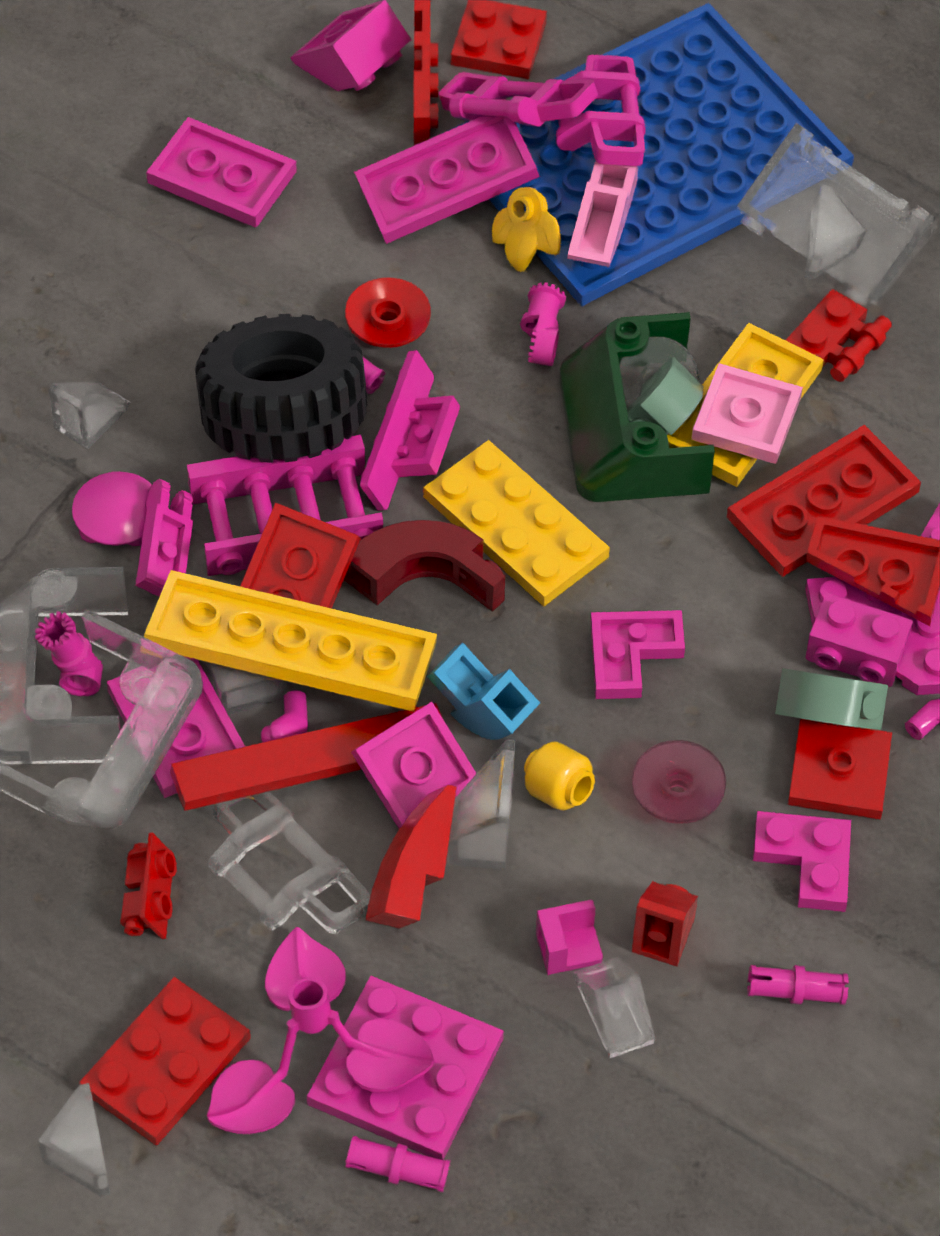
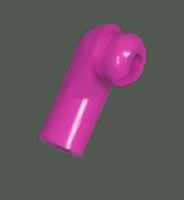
M295 690L289 691L284 695L285 714L273 720L271 725L265 726L262 729V743L307 733V699L304 692Z
M940 699L930 700L905 722L906 731L914 739L921 740L940 723Z

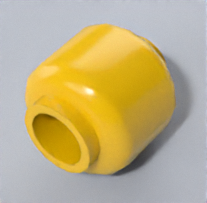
M550 742L534 750L527 757L524 765L525 787L529 794L558 810L564 811L583 804L594 788L595 777L590 760L585 755L559 742Z

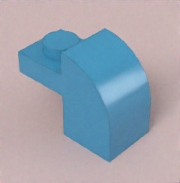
M464 643L455 646L427 675V678L455 707L450 714L465 728L486 739L498 740L512 734L540 704L538 699L510 669L493 676Z

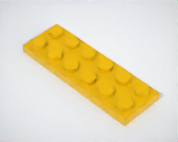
M171 570L145 631L144 647L414 712L435 650L437 634Z

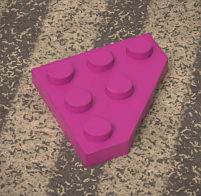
M837 577L807 579L805 591L812 626L826 593L913 620L910 635L898 664L896 677L903 680L902 686L915 695L940 694V591L931 625L928 626Z

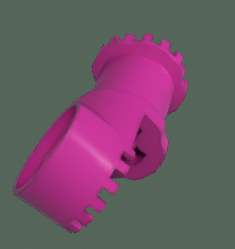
M540 282L538 285L530 287L528 293L529 309L527 313L523 314L520 322L521 329L532 337L531 342L535 343L534 346L530 345L529 349L533 351L529 352L528 356L531 357H528V362L551 367L554 364L559 340L557 315L559 309L564 307L566 301L565 292H559V287L555 289L554 284L549 287L548 283L545 282L543 286Z
M57 612L56 615L50 613L48 619L47 617L44 618L45 623H38L39 628L35 630V639L46 650L51 651L52 661L60 670V688L76 696L96 694L101 686L102 661L98 660L92 652V645L89 640L81 633L76 632V624L65 612L63 614Z

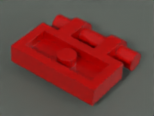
M832 289L785 341L824 359L823 367L827 362L834 365L830 370L831 376L836 381L843 382L850 374L854 375L862 368L865 363L864 358L871 350H878L885 342V334L891 329L892 323L887 317L882 315L873 323H863L866 320L868 309ZM849 338L855 341L852 347H842Z

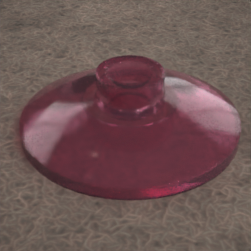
M670 740L652 746L640 756L633 770L632 787L637 801L649 814L666 822L685 824L702 820L718 808L726 790V775L718 758L705 747L690 741ZM679 786L685 789V792H675L671 788Z

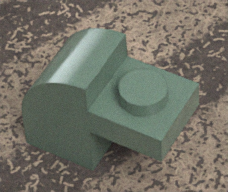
M672 356L642 385L641 396L627 408L629 422H653L662 427L666 434L672 435L687 420L701 401L703 385Z
M782 668L775 714L850 727L881 730L888 685Z

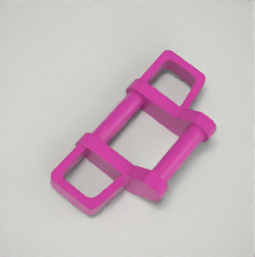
M589 55L587 56L585 71H581L567 80L593 79L598 93L595 99L621 100L623 113L586 111L576 118L559 119V128L556 132L557 145L561 150L574 151L591 142L595 160L599 164L641 166L645 151L644 135L646 129L645 121L639 115L637 96L640 93V84L635 73L633 59L622 56ZM603 140L634 141V147L608 146Z
M467 72L458 73L438 93L442 108L450 111L454 118L470 122L483 115L509 117L513 122L539 127L545 121L579 116L598 96L593 79L564 81L549 79L545 83L508 81L503 76H486ZM474 91L473 94H468V93H464V92ZM507 97H513L511 100H505Z

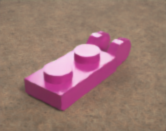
M160 478L153 482L147 495L148 499L145 506L147 511L135 585L158 597L161 595L171 570L186 573L193 520H191L192 494L184 490L179 491L173 497L170 509H168L171 485Z

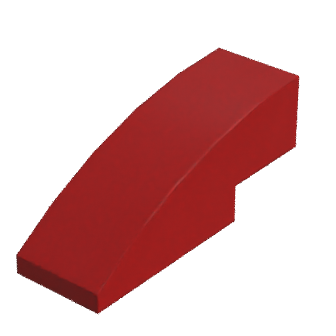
M446 785L429 793L410 813L401 826L381 862L371 890L365 920L399 929L420 921L425 886L444 879L456 786Z

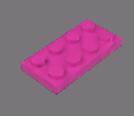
M483 115L354 172L386 244L540 177L516 123L510 120L509 117Z

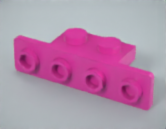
M417 350L408 351L403 367L399 371L392 397L387 404L380 430L375 437L366 468L361 475L360 486L378 511L388 509L399 477L437 475L461 407L453 395L428 398L434 381V375Z

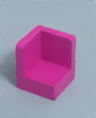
M593 900L537 910L536 937L547 975L602 963L603 954L594 927L596 909Z

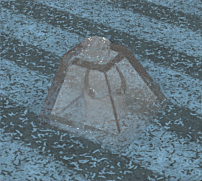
M506 739L455 798L448 845L449 865L505 870L513 796L516 740Z

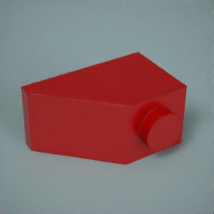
M652 881L637 904L631 952L677 967L695 920L698 896L689 893L685 888L675 884L663 885Z

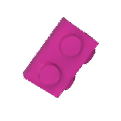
M826 593L809 635L805 658L823 669L838 670L859 677L863 681L886 684L888 687H892L898 664L912 629L913 620Z

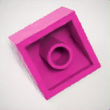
M381 0L342 12L290 58L295 65L337 92L353 87L356 91H359L376 79L374 72L380 67L385 68L396 62L402 56L400 50L412 39L387 1Z

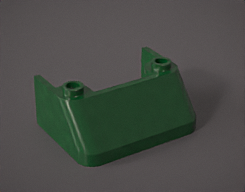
M689 312L630 316L615 319L563 360L560 368L561 392L576 489L583 498L592 502H609L710 493L715 454L714 445L669 448L667 434L659 425L648 421L629 422L620 367L666 363L672 356L678 362H686L691 320Z

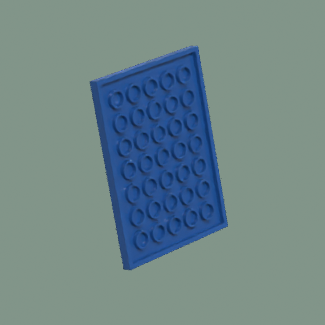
M707 3L603 54L633 59L635 73L640 84V93L637 96L639 115L643 117L646 129L643 163L641 166H638V180L617 249L609 267L568 259L569 247L587 182H590L595 157L591 142L574 151L561 150L558 147L556 132L559 128V120L545 121L540 127L527 126L515 122L540 177L489 200L498 211H501L507 207L510 195L521 187L534 188L545 197L548 212L557 219L561 237L560 254L552 255L538 249L535 254L582 307L852 167L854 155L711 4ZM586 63L554 79L567 80L575 74L585 71ZM594 99L582 112L623 113L621 100ZM603 140L608 146L634 147V141Z

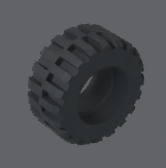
M278 314V317L267 318V316L256 317L254 321L249 323L242 321L233 325L228 332L221 331L214 337L212 342H208L196 362L197 391L201 422L205 433L221 449L228 453L234 451L239 458L250 460L253 457L258 458L260 462L273 463V460L284 459L285 462L297 461L299 457L308 456L313 458L319 456L325 449L333 450L339 447L344 438L349 440L355 434L367 413L362 349L348 331L343 327L338 328L334 322L326 319L318 321L311 315L302 314L301 317H292L291 314Z

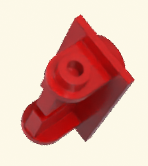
M153 832L148 834V844L136 843L133 845V850L127 854L125 886L128 889L140 887V890L124 893L120 923L124 926V932L127 935L140 936L143 934L144 929L151 928L161 939H166L168 919L171 918L173 912L170 898L172 877L176 874L177 864L174 853Z

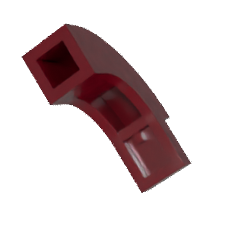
M405 521L374 531L359 542L344 578V581L377 606L403 583L422 577H436L448 580L459 586L492 612L505 600V575L496 563L483 559L484 539L465 528L440 521Z

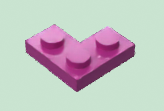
M682 610L591 612L590 626L595 699L641 698L642 676L640 659L684 658L685 642Z
M757 811L753 861L800 866L798 907L845 912L848 898L851 820Z

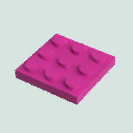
M370 976L344 1025L351 1037L358 1040V1032L364 1022L377 1018L396 1020L410 1027L425 1040L433 1053L434 1064L429 1071L399 1089L389 1092L369 1091L355 1084L349 1076L346 1059L353 1049L347 1047L340 1036H338L307 1095V1105L395 1143L406 1145L408 1148L421 1154L444 1160L504 1039V1030Z

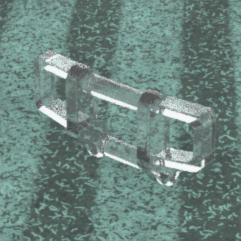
M269 791L213 805V816L230 836L210 857L207 866L217 877L224 876L261 914V922L269 930L273 931L283 925L298 909V906L332 934L340 932L366 916L371 894L350 872L347 866L336 855L330 856L293 819L294 813ZM243 799H251L265 812L242 824L229 807ZM281 833L314 867L288 882L276 897L272 899L238 863L246 855V852ZM336 882L355 902L339 913L331 911L315 897Z

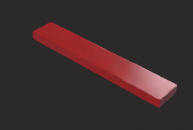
M433 703L436 709L438 710L439 714L441 715L437 703ZM424 706L416 707L414 712H416ZM408 710L398 711L171 763L170 774L184 811L362 770L351 752L414 712Z

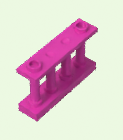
M352 436L349 440L344 438L342 444L333 450L325 449L319 456L313 458L308 456L299 457L297 461L285 462L284 459L273 460V463L260 462L258 458L251 457L250 460L234 456L188 464L187 475L189 493L193 497L192 505L207 503L216 542L204 544L208 576L218 574L232 575L241 570L248 569L272 512L268 491L294 487L300 512L321 520L312 484L338 480L348 518L326 523L354 533L361 540L374 531L383 528L381 512L365 515L355 477L362 475V472L365 470V447L362 436ZM251 495L260 534L233 538L225 499Z

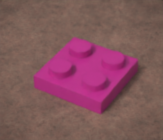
M433 702L425 705L351 752L399 829L410 813L429 793L446 785H452L457 787L456 798L481 782V779Z

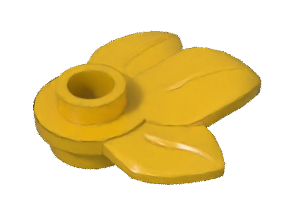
M531 187L516 189L510 195L507 207L499 211L493 221L492 240L496 244H505V254L511 266L518 272H524L537 249L552 255L560 254L561 237L557 219L548 212L545 197Z

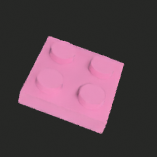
M719 363L693 427L692 440L776 464L800 402L803 387Z

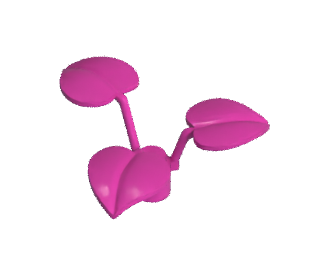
M295 927L275 952L265 978V989L270 1002L280 1010L291 1011L292 1016L287 1022L288 1032L279 1069L274 1074L269 1065L258 1060H244L232 1064L216 1080L212 1090L207 1120L219 1129L236 1134L264 1132L283 1122L292 1111L295 1104V1094L290 1086L281 1081L287 1075L296 1035L299 1030L308 1034H315L321 1032L328 1024L332 1025L344 1044L353 1049L346 1059L349 1076L355 1084L373 1092L393 1091L420 1077L432 1068L434 1064L433 1053L429 1045L419 1034L405 1024L392 1019H370L360 1027L358 1040L351 1037L341 1023L339 1013L331 1010L330 1002L340 994L345 986L346 972L342 961L333 951L312 939L301 928Z

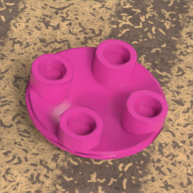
M129 472L104 473L86 482L77 492L72 504L73 519L79 529L81 538L89 543L97 542L104 545H142L147 511L145 506L148 499V491L152 484L143 477Z

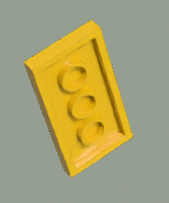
M748 323L719 363L803 387L802 398L822 371L824 359ZM718 364L702 384L703 396L695 410L672 435L667 434L669 448L708 445L692 440V432ZM714 446L715 454L712 475L737 487L757 459Z
M490 440L483 443L423 487V497L452 524L465 528L484 539L483 552L543 607L609 558L610 547Z

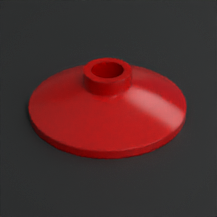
M390 277L378 278L363 283L352 292L346 303L345 318L351 332L361 341L376 347L393 348L409 344L425 332L431 318V307L425 293L411 282Z

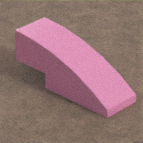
M595 160L590 182H587L568 251V259L606 267L610 266L632 202L638 180V166L599 164Z

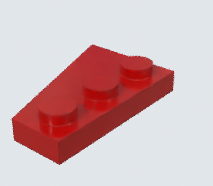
M414 0L413 145L430 139V128H438V103H430V98H438V73H430V67H438V43H430L431 0Z
M817 515L807 550L808 563L928 626L931 625L940 591V540Z

